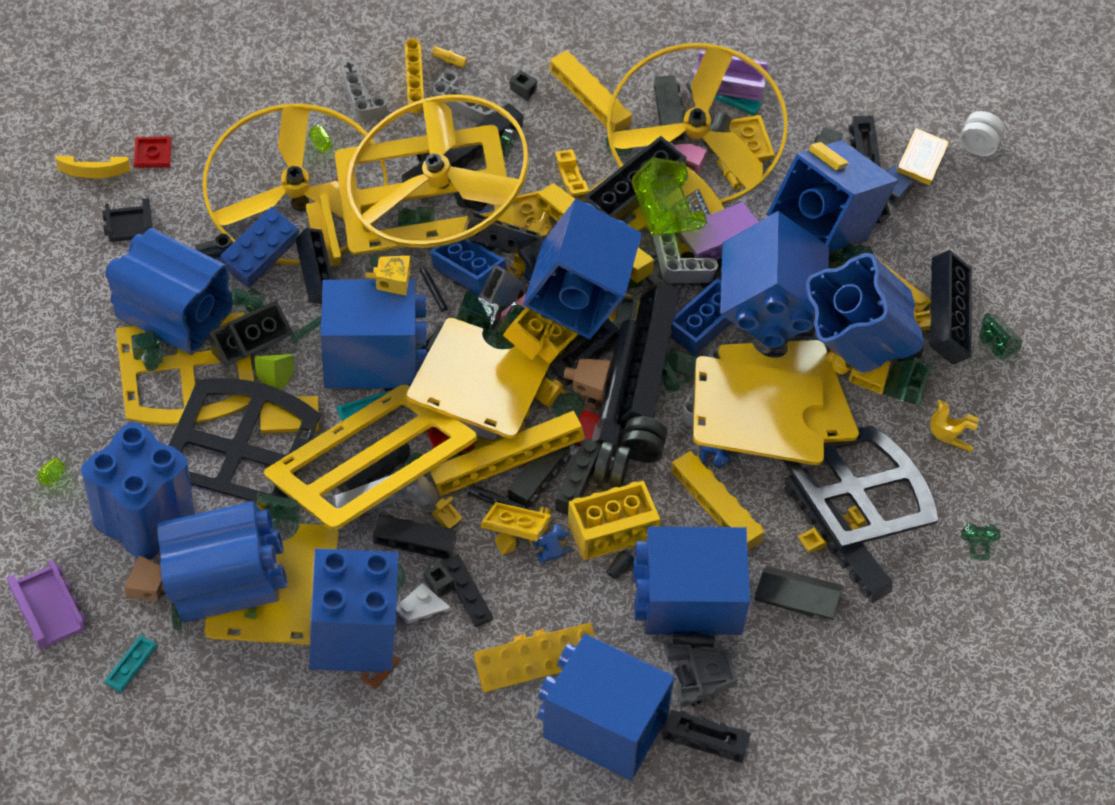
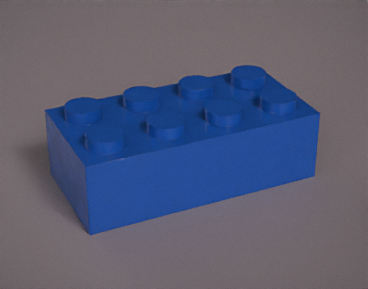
M271 206L220 255L221 263L226 264L229 272L249 288L296 243L295 239L299 236V228Z
M466 239L438 246L429 251L434 269L480 295L494 264L508 271L505 259L481 245L469 242Z
M720 279L714 280L675 315V319L672 322L671 338L693 355L701 351L732 323L720 314Z

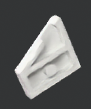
M423 583L396 606V614L408 624L422 618L433 617V614L450 611V606Z

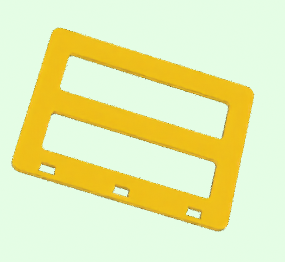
M486 125L455 131L456 145L450 149L482 145L487 168L477 172L507 177L498 128L496 126ZM425 135L369 144L362 152L357 164L430 153L428 137ZM358 146L337 150L335 152V162L350 253L358 255L405 247L392 244L371 232L364 231L363 224L352 209L347 192L348 170ZM354 171L352 191L354 203L360 215L363 207L375 205L402 183L360 190L357 188ZM426 181L402 201L458 192L452 182L449 183L448 187L441 189L430 186L429 182ZM494 205L495 210L493 212L482 213L480 215L490 217L501 206ZM511 205L497 220L515 225L513 206ZM468 216L379 231L404 240H437L462 233ZM437 232L438 236L428 238L426 235L428 233ZM381 241V245L370 247V243Z
M400 385L266 468L264 474L266 479L331 530H338L477 440V436L472 429L459 420L409 402L406 396L410 386ZM401 405H405L419 415L309 485L304 484L292 474ZM430 427H436L450 437V439L339 509L322 498L329 491Z

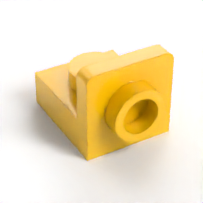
M545 378L535 398L550 408L560 392L564 395L567 392L562 389L564 385L556 379L550 381L548 378Z

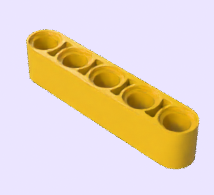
M415 38L408 39L405 42L408 104L424 99L421 44ZM423 107L417 108L410 112L413 114H419L423 111Z

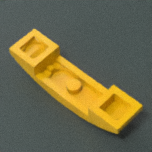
M573 149L555 152L560 175L570 196L588 194L589 189L586 181L581 177Z
M56 156L55 158L58 170L81 178H108L130 171L129 157H110V162H75L74 156Z
M856 505L849 508L848 513L843 515V518L852 530L862 528L867 524ZM815 527L798 536L799 541L808 553L819 551L827 547L828 544L821 538Z

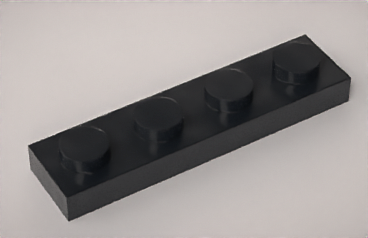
M459 554L440 561L454 579V591L474 627L492 621L493 615Z

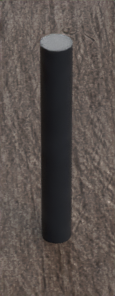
M422 266L419 271L441 312L446 311L448 308L427 268Z

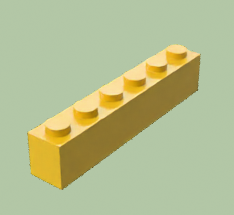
M567 50L550 59V71L607 127V114L612 99L609 90L603 87L598 79L592 76L587 68L582 66L576 57ZM616 99L612 111L611 132L622 131L631 126L632 114L618 99Z
M689 451L672 462L671 473L720 527H746L748 550L763 541V527L752 519L748 510L741 507L737 498L731 496L725 485L714 477L713 472L702 464L698 456Z

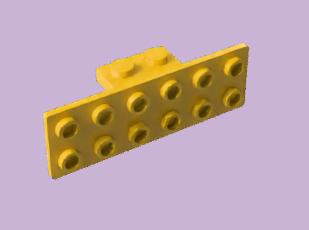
M585 623L554 632H545V629L534 631L533 636L526 637L525 634L514 636V640L507 644L474 652L473 655L482 691L488 692L560 673L563 668L558 666V661L564 648L568 643L577 646L584 633L595 638L592 624Z

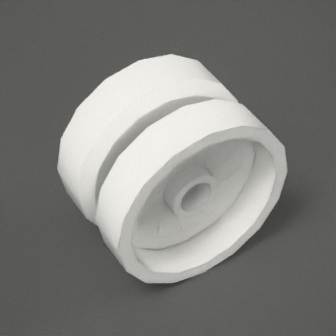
M977 111L970 114L960 134L962 147L966 151L981 157L994 154L1004 134L1005 127L1003 122L997 116L985 111Z

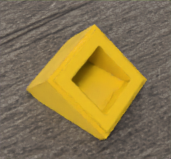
M499 533L495 538V543L502 555L516 550V539L514 536Z

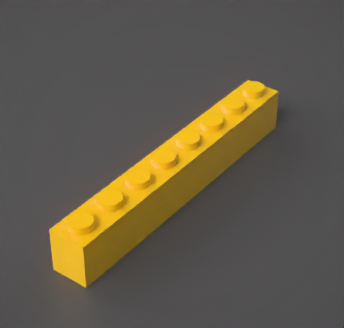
M554 183L537 193V206L544 212L549 213L557 222L575 200L574 197H571ZM639 247L630 278L636 283L652 274L654 259Z
M572 411L519 432L514 438H504L444 462L430 470V474L439 496L442 497L584 440L585 436L575 412Z

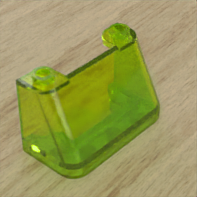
M652 157L633 176L632 184L649 230L653 235L664 236L700 230L708 223L703 212L695 211L692 214L682 189V185L688 179V170L683 162Z

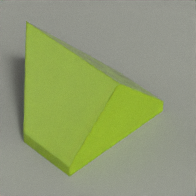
M293 354L255 356L256 376L263 384L282 390L294 374Z

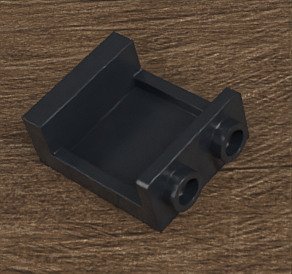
M149 198L142 199L143 206L110 209L109 203L105 204L106 210L102 211L103 221H107V225H104V234L109 237V242L132 240L137 234L143 235L148 229L153 228Z

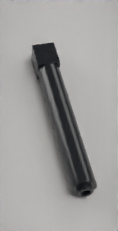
M628 319L621 322L599 422L595 424L592 441L601 444L605 441L613 443L614 446L617 445L621 427L618 422L640 328L634 320Z

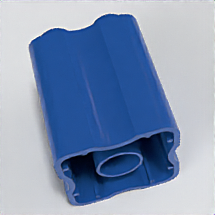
M153 228L148 229L143 235L137 234L134 236L129 245V253L120 259H113L106 268L105 276L112 291L110 301L113 303L115 316L190 355L194 354L209 336L208 332L220 326L233 308L232 293L228 288L230 278L228 266Z
M861 254L849 259L848 262L838 268H826L812 274L807 279L806 290L808 299L815 309L814 326L818 339L858 372H869L881 367L888 360L894 358L903 359L918 353L922 349L924 340L921 328L914 318L915 303L911 290L873 254Z
M131 422L126 424L113 436L111 443L105 449L95 452L81 467L94 527L106 536L118 539L124 545L126 551L136 558L142 556L150 560L160 552L158 522L195 514L187 458L174 447L160 443L154 437L153 432L140 423Z
M254 501L158 522L157 524L163 588L169 600L174 603L183 622L280 601L279 590L288 587L283 564L277 565L276 558L277 554L284 553L281 534L279 530H273L269 510L259 511Z

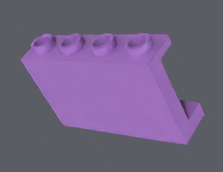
M703 51L699 52L698 63L696 71H694L693 78L705 54V52ZM732 57L716 94L761 101L766 79L746 62ZM755 61L767 72V62Z
M741 202L678 227V239L680 243H686L695 258H712L716 261L722 258L724 241L758 223V220L747 206Z
M53 559L49 560V567L16 580L14 574L6 577L9 588L39 650L85 631L84 623L87 622L83 611L79 612L77 609L79 604L74 595L71 596L69 593L71 588L68 581H63L61 577L63 572L60 565H55Z

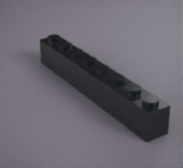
M510 103L502 107L522 128L524 115ZM497 111L474 126H496L500 141L506 140L513 132H517L514 125ZM473 145L449 149L443 156L448 159L451 167L465 168L472 160L480 158L484 150L482 145ZM425 160L402 175V183L424 174L422 166Z
M804 467L803 470L805 471L813 485L817 488H820V486L817 484V482L814 480V478L811 476L808 470ZM792 475L786 477L784 487L786 494L789 497H793L798 510L805 513L807 522L810 525H814L821 538L828 543L829 551L832 554L835 553L840 566L843 569L846 568L852 582L859 585L862 595L865 598L868 597L871 603H874L891 593V579L865 545L861 543L841 549ZM830 500L825 501L843 530L851 531L852 528Z

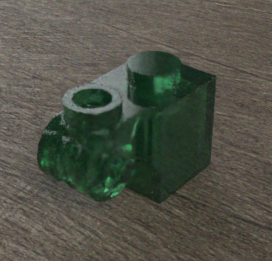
M416 207V210L404 208L398 212L399 227L434 221V207Z
M154 331L131 335L132 350L136 359L142 360L147 371L156 370L159 367V363H163L162 354L159 352V349L162 348L160 338L156 337Z

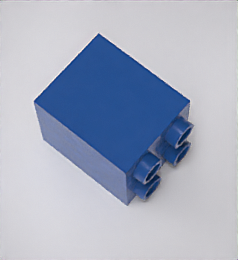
M843 140L826 145L849 162L846 168L837 171L809 150L797 153L766 214L770 216L779 211L828 245L829 253L867 240L898 182L895 177Z
M575 199L542 242L523 306L591 339L625 297L642 233L631 228L627 223L616 220L597 210L593 205Z
M779 211L724 241L722 246L720 314L736 324L739 329L747 331L762 341L767 347H779L784 341L799 333L810 331L814 326L815 309L808 299L806 281L812 274L829 268V246Z
M376 279L323 280L321 347L324 388H396L400 385L411 386L416 377V372L419 371L426 358V349H416V346H426V321H416V318H426V295H415V279H409L406 295L376 289Z
M648 526L646 542H636V559L633 562V581L637 583V596L634 598V619L645 620V635H674V631L689 634L697 632L699 635L743 634L750 604L746 527Z
M315 548L309 670L365 672L366 670H370V672H384L389 670L392 672L396 625L398 552Z
M584 633L577 646L568 643L564 648L558 661V666L563 668L558 678L555 679L548 676L539 691L538 699L543 702L538 711L537 718L544 721L543 738L632 781L669 717L675 676Z

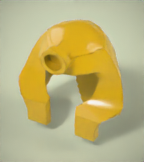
M938 400V407L930 419V431L938 440L971 452L974 448L958 439L957 436L965 428L976 431L979 418L968 414L961 419H951L949 417V404Z

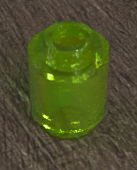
M315 125L310 128L308 137L314 146L322 152L330 149L332 139L322 125Z
M54 457L36 471V478L42 485L50 486L64 473L66 466L59 458Z

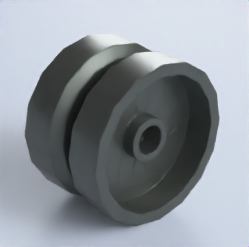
M645 416L634 417L626 423L621 446L631 448V460L654 463L662 458L668 431L665 425L658 420Z
M604 441L597 457L593 482L604 485L610 475V487H622L628 470L631 448L620 446L615 455L614 444Z

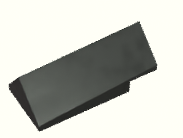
M277 300L208 332L212 354L225 367L294 334Z
M766 566L761 574L755 600L809 617H813V614L833 620L844 585Z

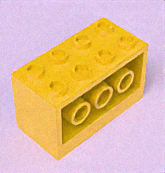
M644 481L632 482L623 487H614L602 493L596 492L584 498H575L569 502L568 524L584 561L636 546V542H646L648 526L660 527L659 514Z

